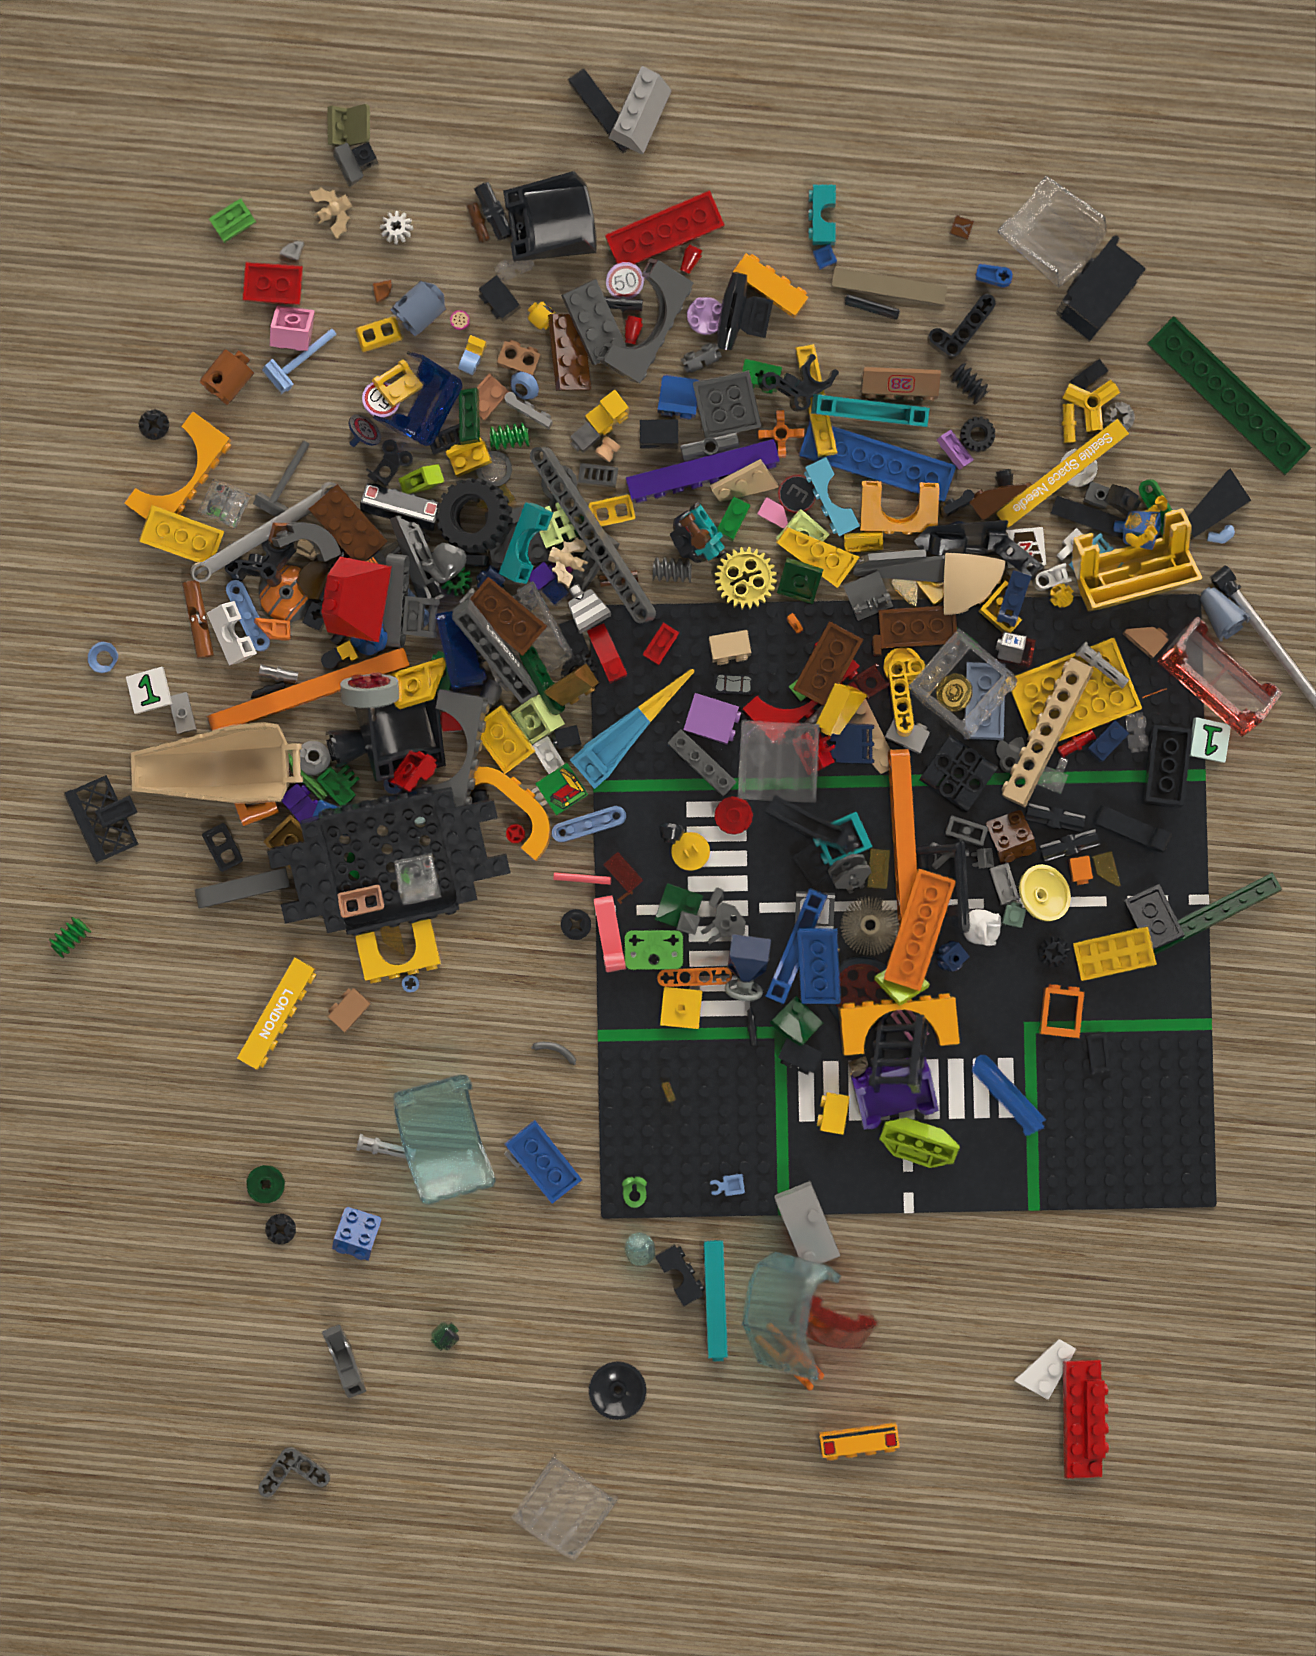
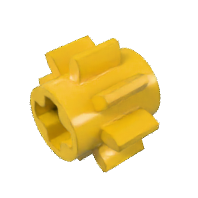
M1057 584L1051 589L1050 595L1052 598L1050 601L1054 606L1058 605L1059 608L1061 606L1067 607L1073 601L1074 596L1072 593L1074 591L1069 585Z

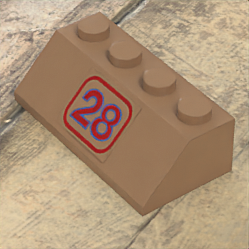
M864 367L861 396H865V399L868 400L884 397V400L904 398V401H915V398H922L924 402H934V399H938L941 370Z

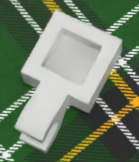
M1077 528L1062 542L1066 547L1056 555L1061 561L1070 552L1073 553V538L1083 535Z

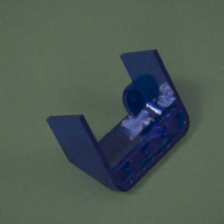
M408 351L407 355L420 362L417 369V378L424 385L408 416L397 413L392 416L391 420L374 415L373 419L404 437L421 445L429 446L435 441L461 392L462 381L424 355Z
M453 611L437 613L436 619L452 690L462 692L483 687V680H486L484 668L480 669L474 644L453 620Z

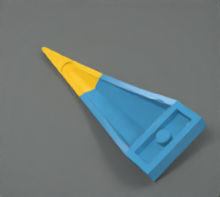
M690 669L583 746V749L570 759L594 789L610 776L649 723L694 673L693 669Z

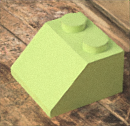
M540 694L529 699L510 713V716L531 745L565 725L559 714L554 715L548 710Z

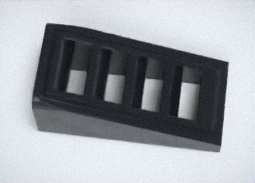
M459 424L427 437L433 455L450 450L454 445H461L458 434ZM451 433H453L455 442L452 441ZM442 436H445V437H446V440H447L448 445H445V442H444V439H443ZM438 438L441 448H438L435 439Z

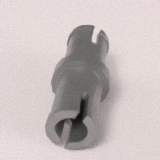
M261 664L258 676L272 678L277 682L281 680L296 684L298 672L284 670L279 666L275 668Z

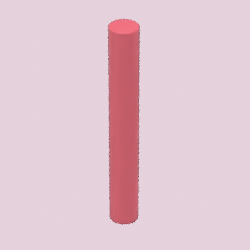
M554 873L553 877L554 880L611 885V877Z

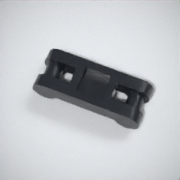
M1006 536L1003 540L1005 542L1001 547L998 546L995 552L1021 573L1030 575V580L1032 581L1036 577V572L1041 570L1044 565ZM1012 547L1014 550L1009 555L1006 551ZM1029 563H1032L1033 565L1031 566V568L1029 570L1026 569Z

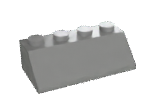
M641 66L609 136V139L642 155L672 91L658 73Z

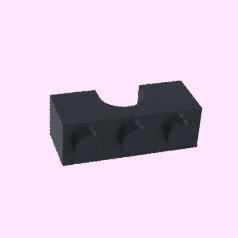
M673 1244L656 1254L655 1258L664 1273L677 1269L683 1274L684 1280L682 1284L674 1288V1291L684 1307L704 1296L702 1291L705 1288L700 1280L696 1281L692 1274L695 1271L690 1263L686 1264L683 1257L686 1255L681 1246L676 1247Z

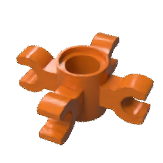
M777 410V426L773 430H758V440L774 439L778 444L779 458H786L785 443L789 438H804V428L789 429L784 422V410ZM784 430L786 437L783 439L778 438L776 431Z

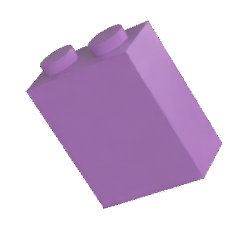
M695 693L683 731L728 744V741H733L736 730L732 728L734 722H739L741 712L738 711V706Z

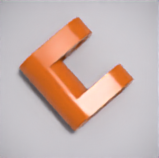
M276 802L256 803L248 807L247 804L234 803L243 826L280 813Z

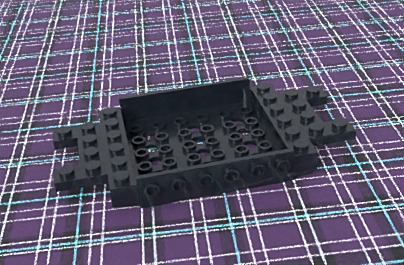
M421 787L414 791H403L392 796L386 795L374 800H363L352 805L345 804L334 809L327 808L320 811L318 816L301 820L300 826L304 841L267 849L271 869L291 866L299 900L281 904L285 924L323 915L327 934L346 929L347 935L357 936L362 934V931L370 930L375 932L385 926L392 928L407 921L408 923H415L420 918L433 919L438 917V914L445 913V915H451L456 913V910L460 909V904L477 900L474 881L511 873L506 853L487 857L480 822L498 819L494 798L456 807L452 787L433 790L432 787ZM423 817L426 820L425 826L417 827L415 825L416 818ZM383 825L388 828L387 835L381 836L378 834L377 829L379 826ZM342 834H348L351 837V841L348 844L340 842L339 838ZM423 835L428 836L431 840L426 846L421 845L419 842L420 837ZM384 844H390L393 847V851L390 854L382 852L381 848ZM347 852H352L355 855L353 862L345 861L344 855ZM426 854H432L435 857L433 868L434 872L439 875V879L436 882H427L422 860ZM421 859L426 882L406 887L401 886L399 890H393L390 886L391 882L394 880L401 882L398 866L396 871L389 872L386 869V865L389 862H394L397 865ZM353 870L359 872V879L351 880L348 876L349 872ZM374 885L380 886L384 904L382 910L348 918L341 916L338 903L339 893ZM376 896L365 898L367 908L377 906ZM357 900L346 903L348 912L358 910Z

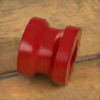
M518 824L510 825L506 830V837L511 843L518 844L524 840L525 830Z

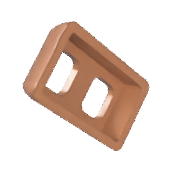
M379 885L338 894L340 913L343 918L379 911L384 908ZM376 896L377 906L367 908L365 898ZM357 900L358 910L348 912L346 903Z

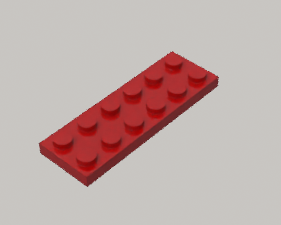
M707 191L605 235V238L617 264L622 262L638 264L723 228L725 224L711 192Z

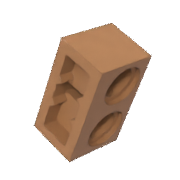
M510 340V342L504 341L497 365L514 372H525L534 377L541 359V354L538 353L539 350L532 347L527 349L520 347L521 344ZM507 351H515L516 356L513 359H508L505 356ZM532 357L534 362L532 365L527 366L523 363L524 359Z

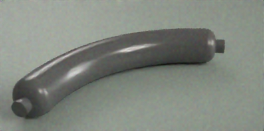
M543 1041L536 1042L531 1046L534 1050L549 1049L563 1055L570 1064H576L574 1055L557 1043Z

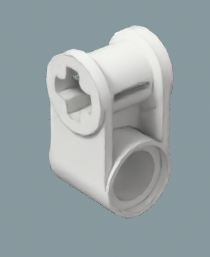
M1066 563L1037 574L1033 579V586L1039 591L1053 588L1057 584L1071 582L1072 580L1068 577L1065 569ZM1039 577L1046 578V586H1042L1039 584Z

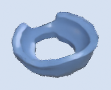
M517 372L511 377V390L516 396L527 400L533 399L538 395L539 387L532 375L525 372ZM516 384H523L527 388V395L522 396L516 392Z
M107 642L95 644L88 653V663L98 673L109 672L118 659L116 648ZM108 651L113 657V661L109 666H102L97 662L99 652Z

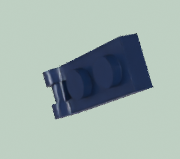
M1015 570L1012 571L997 616V622L1002 623L1003 621L1009 623V626L1015 627L1031 579L1030 575ZM1006 609L1013 611L1012 616L1005 614Z

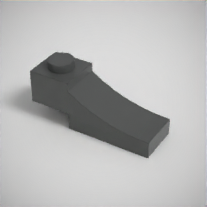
M607 534L610 541L617 550L620 543H618L616 540H614ZM602 546L601 552L604 555L605 548ZM589 549L581 557L582 560L588 562V564H583L582 568L585 571L574 570L571 574L573 576L571 584L573 586L579 585L583 592L586 591L601 569Z

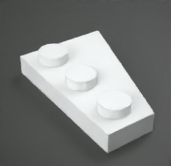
M1058 1339L1014 1381L1049 1400L1063 1374V1361H1070L1076 1348Z

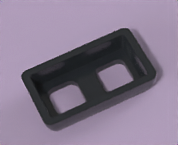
M224 823L202 834L221 872L243 861ZM222 832L226 842L216 846L212 837ZM231 849L235 859L224 863L221 853Z

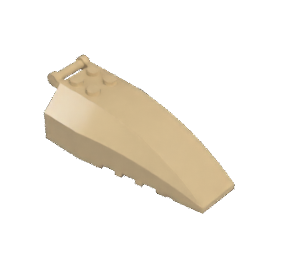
M254 723L231 725L212 730L208 733L194 735L190 738L179 739L175 742L131 753L132 791L242 804L281 802L289 783L303 782L300 767L302 744H288L278 724ZM289 750H292L293 777H289Z

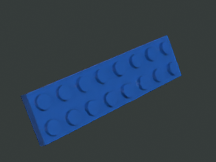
M810 422L799 457L816 462L824 457L818 458ZM832 426L837 454L825 456L831 467L874 481H881V483L918 495L919 483H938L939 501L945 502L956 465Z

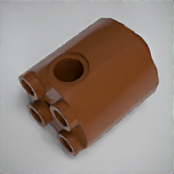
M224 349L201 377L199 383L211 394H215L224 404L228 405L254 375V372L247 366L250 359L239 350L233 355Z

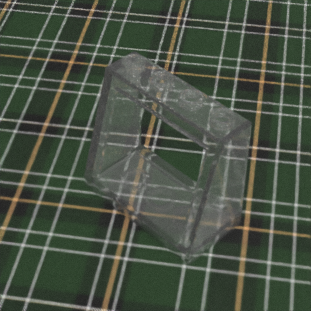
M958 629L908 687L921 703L968 739L977 732L978 726L990 717L991 711L1003 702L1004 696L1015 688L1018 680L1012 672L963 631ZM971 649L1002 676L969 715L961 721L933 698L931 694Z

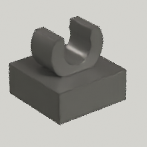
M992 848L977 849V852L971 853V856L978 857V862L973 863V867H994Z

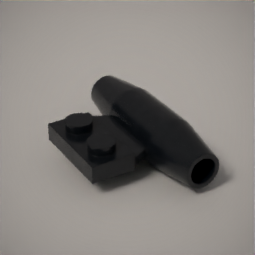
M732 272L726 287L718 321L717 346L720 349L732 350L740 329L748 335L766 338L774 300L757 296L747 298L746 274Z

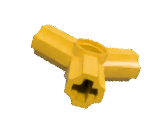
M1109 380L1092 393L1069 383L1062 399L1084 409L1086 432L1093 433L1103 430L1101 406L1120 394V391L1112 380ZM1090 398L1094 399L1097 406L1090 407L1087 404V400Z

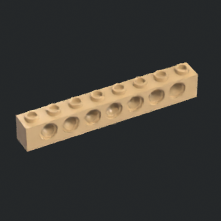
M1071 658L1069 662H1065L1062 668L1064 673L1061 679L1058 678L1053 686L1055 691L1052 696H1048L1045 702L1046 709L1044 713L1039 714L1036 720L1038 725L1035 730H1031L1027 740H1029L1027 747H1023L1020 751V760L1018 764H1014L1010 772L1012 776L1009 782L1006 781L1003 785L1002 795L1004 798L1023 807H1026L1093 673L1091 666L1074 658ZM1069 677H1076L1077 682L1070 685L1067 683ZM1061 694H1068L1069 697L1066 701L1061 702L1058 700ZM1059 711L1060 715L1058 718H1050L1051 712ZM1044 728L1051 729V733L1048 736L1041 734ZM1042 745L1043 749L1040 753H1034V746ZM1027 762L1034 763V767L1031 770H1025L1024 766ZM1024 779L1026 781L1025 785L1020 788L1016 787L1017 780Z

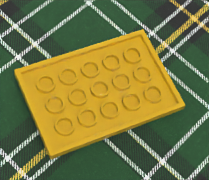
M1115 638L1093 645L1091 648L1096 652L1099 651L1102 655L1101 657L1129 678V681L1123 688H1120L1119 685L1093 666V673L1059 741L1142 709ZM1076 652L1007 679L1028 736L1032 729H1036L1038 725L1036 720L1040 713H1044L1046 709L1045 702L1049 695H1053L1055 691L1053 686L1058 678L1061 679L1064 673L1062 668L1065 662H1069L1071 658H1074L1088 665V662L1082 657L1075 655ZM1074 676L1069 677L1067 683L1070 685L1077 682V678ZM1063 693L1059 696L1058 700L1064 702L1068 699L1069 695ZM1056 710L1051 712L1050 718H1058L1060 712ZM1044 728L1041 734L1048 736L1051 733V729ZM1036 745L1033 749L1036 751L1043 748V746Z

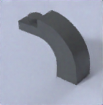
M294 522L286 524L288 532L287 530L281 531L276 534L277 537L272 538L273 545L276 547H282L299 539H306L313 545L318 560L324 562L342 555L335 538L324 528L311 523Z

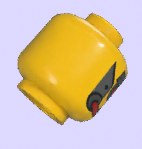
M544 301L539 304L534 302L528 309L530 314L527 318L537 329L541 330L544 328L546 330L549 327L548 315L555 314V311Z

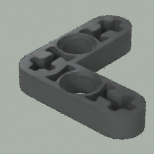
M287 1447L281 1452L261 1481L259 1493L264 1497H271L291 1469L317 1487L326 1486L330 1481V1474L326 1469L297 1449ZM292 1451L294 1453V1460L290 1459L286 1465L290 1466L287 1468L284 1464L279 1463V1460L281 1459L284 1462L287 1457L285 1452L289 1453ZM302 1462H308L311 1465L309 1472L301 1471L300 1464ZM275 1467H281L284 1470L282 1477H276L273 1474ZM315 1467L318 1469L316 1471L318 1475L325 1474L326 1482L321 1481L319 1483L316 1475H313L312 1478L309 1476ZM268 1476L279 1482L278 1484L275 1482L272 1484V1492H264L263 1484L267 1485L271 1480L268 1479Z

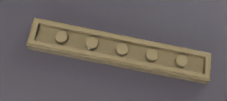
M836 267L834 268L831 286L941 306L945 304L947 286Z

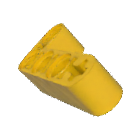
M920 658L895 660L888 667L895 729L901 737L909 736L914 727L908 680L918 679L923 675L925 664ZM919 665L921 670L914 672L911 670V666ZM899 667L902 672L894 674L892 668ZM899 685L902 686L905 691L902 693H897L894 690V688ZM904 704L907 710L901 712L897 709V706ZM902 718H905V724L908 726L907 730H904L902 727Z

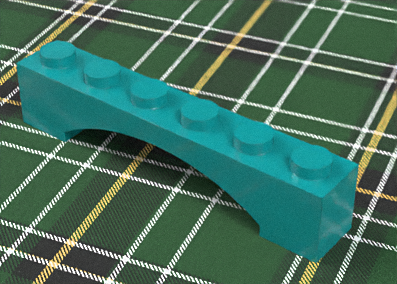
M813 394L811 413L928 427L930 408Z

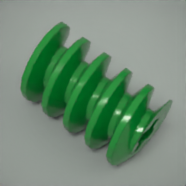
M521 423L520 429L517 428L516 424H513L512 430H510L508 425L505 426V430H502L499 425L497 431L494 430L493 426L490 427L491 450L493 445L499 450L501 444L504 449H507L508 443H510L512 449L515 448L516 443L522 448L523 442L526 443L527 447H530L528 428H525L523 423Z
M71 917L73 924L66 922L65 924L68 929L60 928L62 935L55 933L56 940L49 939L50 946L63 959V952L66 954L70 953L68 947L74 949L76 947L74 942L81 943L79 936L86 938L85 931L91 933V930L79 918Z

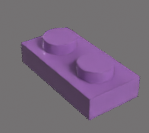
M949 430L937 439L941 448L959 470L974 460L952 430Z

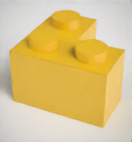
M613 390L600 400V404L585 415V419L599 435L603 434L605 436L613 430L612 426L617 422L621 424L628 419L629 407L617 391Z
M1006 580L978 612L1001 632L1011 633L1022 621L1019 617L1015 627L1009 626V623L1003 621L1002 623L996 621L1008 586ZM1006 609L1005 614L1012 616L1013 612Z

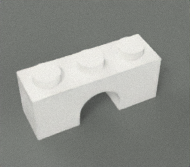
M234 601L221 604L207 612L229 665L243 662L257 654L249 636L239 638L235 633V624L242 618Z

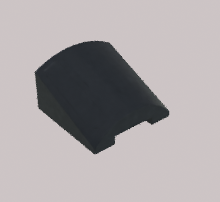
M575 171L503 191L505 207L509 211L513 240L511 242V250L514 262L596 253V227L588 188Z
M437 692L432 700L402 709L396 707L394 703L375 707V721L372 719L371 707H354L376 782L394 778L395 770L410 750L416 753L420 751L425 755L429 754L436 760V768L446 766L439 709H436Z

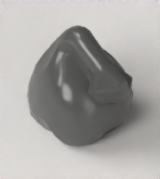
M441 543L433 551L432 559L423 562L421 568L429 572L436 582L445 583L464 568L466 554L464 550L458 547Z

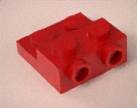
M410 750L395 770L394 778L389 779L388 782L395 787L410 792L416 787L419 778L426 781L434 774V769L437 767L435 764L436 760L429 754L425 755L420 751L416 753Z

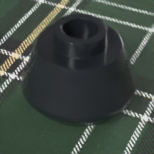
M662 823L659 826L660 836L664 839V843L675 844L676 841H680L685 832L684 827L677 824Z

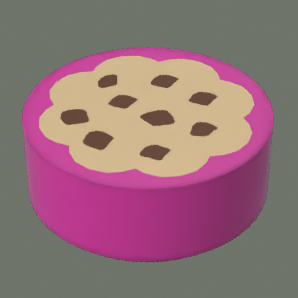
M458 310L451 315L450 322L454 329L464 330L468 327L470 319L466 312Z

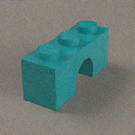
M813 185L812 190H809V202H812V209H809L808 219L812 221V228L808 230V239L812 240V245H835L836 222L824 221L821 217V211L825 208L835 207L836 185Z

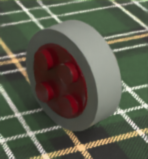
M379 672L353 675L340 683L341 702L351 707H371L373 721L376 720L374 714L375 707L388 705L399 699L398 679Z

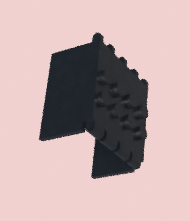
M1117 235L1110 239L1095 259L1092 257L1089 259L1082 272H1079L1073 279V282L1066 291L1067 294L1056 310V314L1061 316V320L1089 342L1137 284L1136 281L1147 269L1117 245L1119 242Z

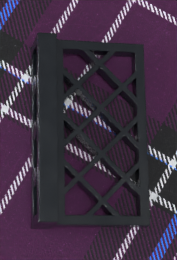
M107 775L64 793L96 864L139 845L127 818L123 820L122 829L108 826L104 837L95 834V826L100 824L97 817L94 820L87 816L88 806L100 809L103 807L106 798L114 802L118 801ZM105 781L108 787L106 794L94 791L98 783ZM82 790L91 792L88 803L80 800L77 793ZM93 793L104 797L101 807L90 804ZM109 828L120 832L117 842L106 838ZM122 833L130 835L133 843L128 845L119 843ZM104 841L115 844L113 852L105 855L102 849Z

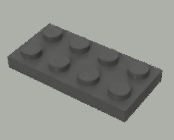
M596 279L561 295L592 365L600 363L596 359L605 343L627 348Z

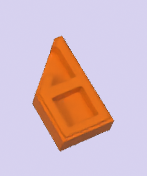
M254 619V623L269 639L290 640L289 620Z

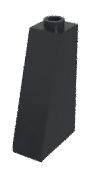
M1231 468L1222 475L1187 516L1191 524V540L1251 501Z

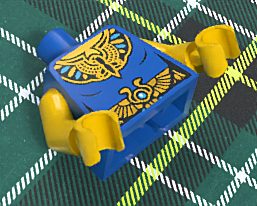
M1163 495L1159 496L1155 500L1156 505H1153L1148 510L1128 513L1126 521L1115 520L1114 532L1123 533V542L1125 544L1132 545L1135 548L1141 547L1153 550L1161 528L1160 510L1165 511L1167 509L1168 500Z

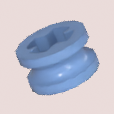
M408 975L402 980V987L407 992H414L419 988V980L413 975ZM410 978L414 979L413 982L416 981V986H412V989H408V986H405V982L409 981Z

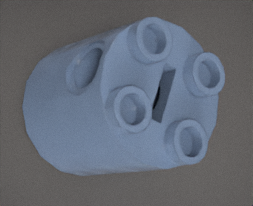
M420 281L396 302L390 311L402 321L401 324L407 331L416 336L446 310L444 294L435 284Z

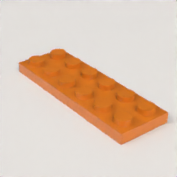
M922 869L918 870L883 978L884 980L921 991L956 880Z

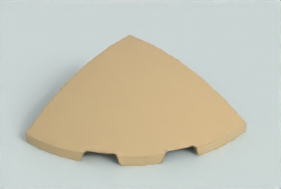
M945 553L944 615L966 612L970 607L987 600L991 596V591L1002 579L1005 570V560L971 554Z

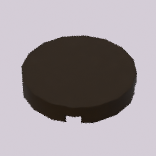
M312 562L302 567L297 576L298 589L302 595L310 598V600H319L327 581V575L331 569L319 562Z

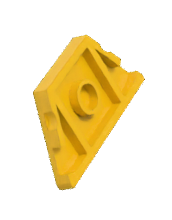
M442 657L387 674L398 679L399 699L394 702L395 706L402 709L434 699L447 660Z

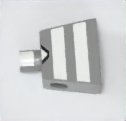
M579 585L569 589L574 599L568 602V606L579 634L611 616L610 610L592 589L584 593Z

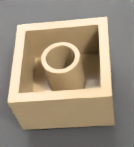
M747 630L709 637L712 662H717V665L728 664L729 660L736 659V662L745 661L751 656Z

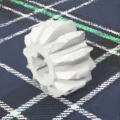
M395 211V216H392L389 212L388 217L390 219L388 220L383 217L382 221L385 224L380 225V228L385 230L382 232V236H388V242L394 238V243L398 244V239L401 238V241L404 243V235L411 237V234L408 232L413 230V226L409 225L411 219H405V213L399 217L398 211ZM399 224L400 230L396 229L394 231L393 225L397 226Z

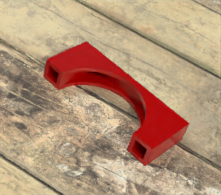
M854 660L850 663L840 684L844 685L843 681L847 678L851 680L859 673L857 671L859 665ZM756 696L742 710L772 744L775 742L779 744L787 737L785 733L789 729L794 731L801 724L799 720L804 716L806 718L810 717L816 711L814 707L819 703L812 700L799 708L779 709L768 705Z

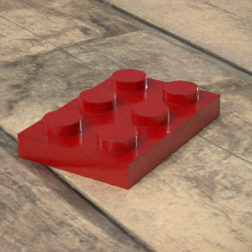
M245 262L243 301L300 305L303 266Z

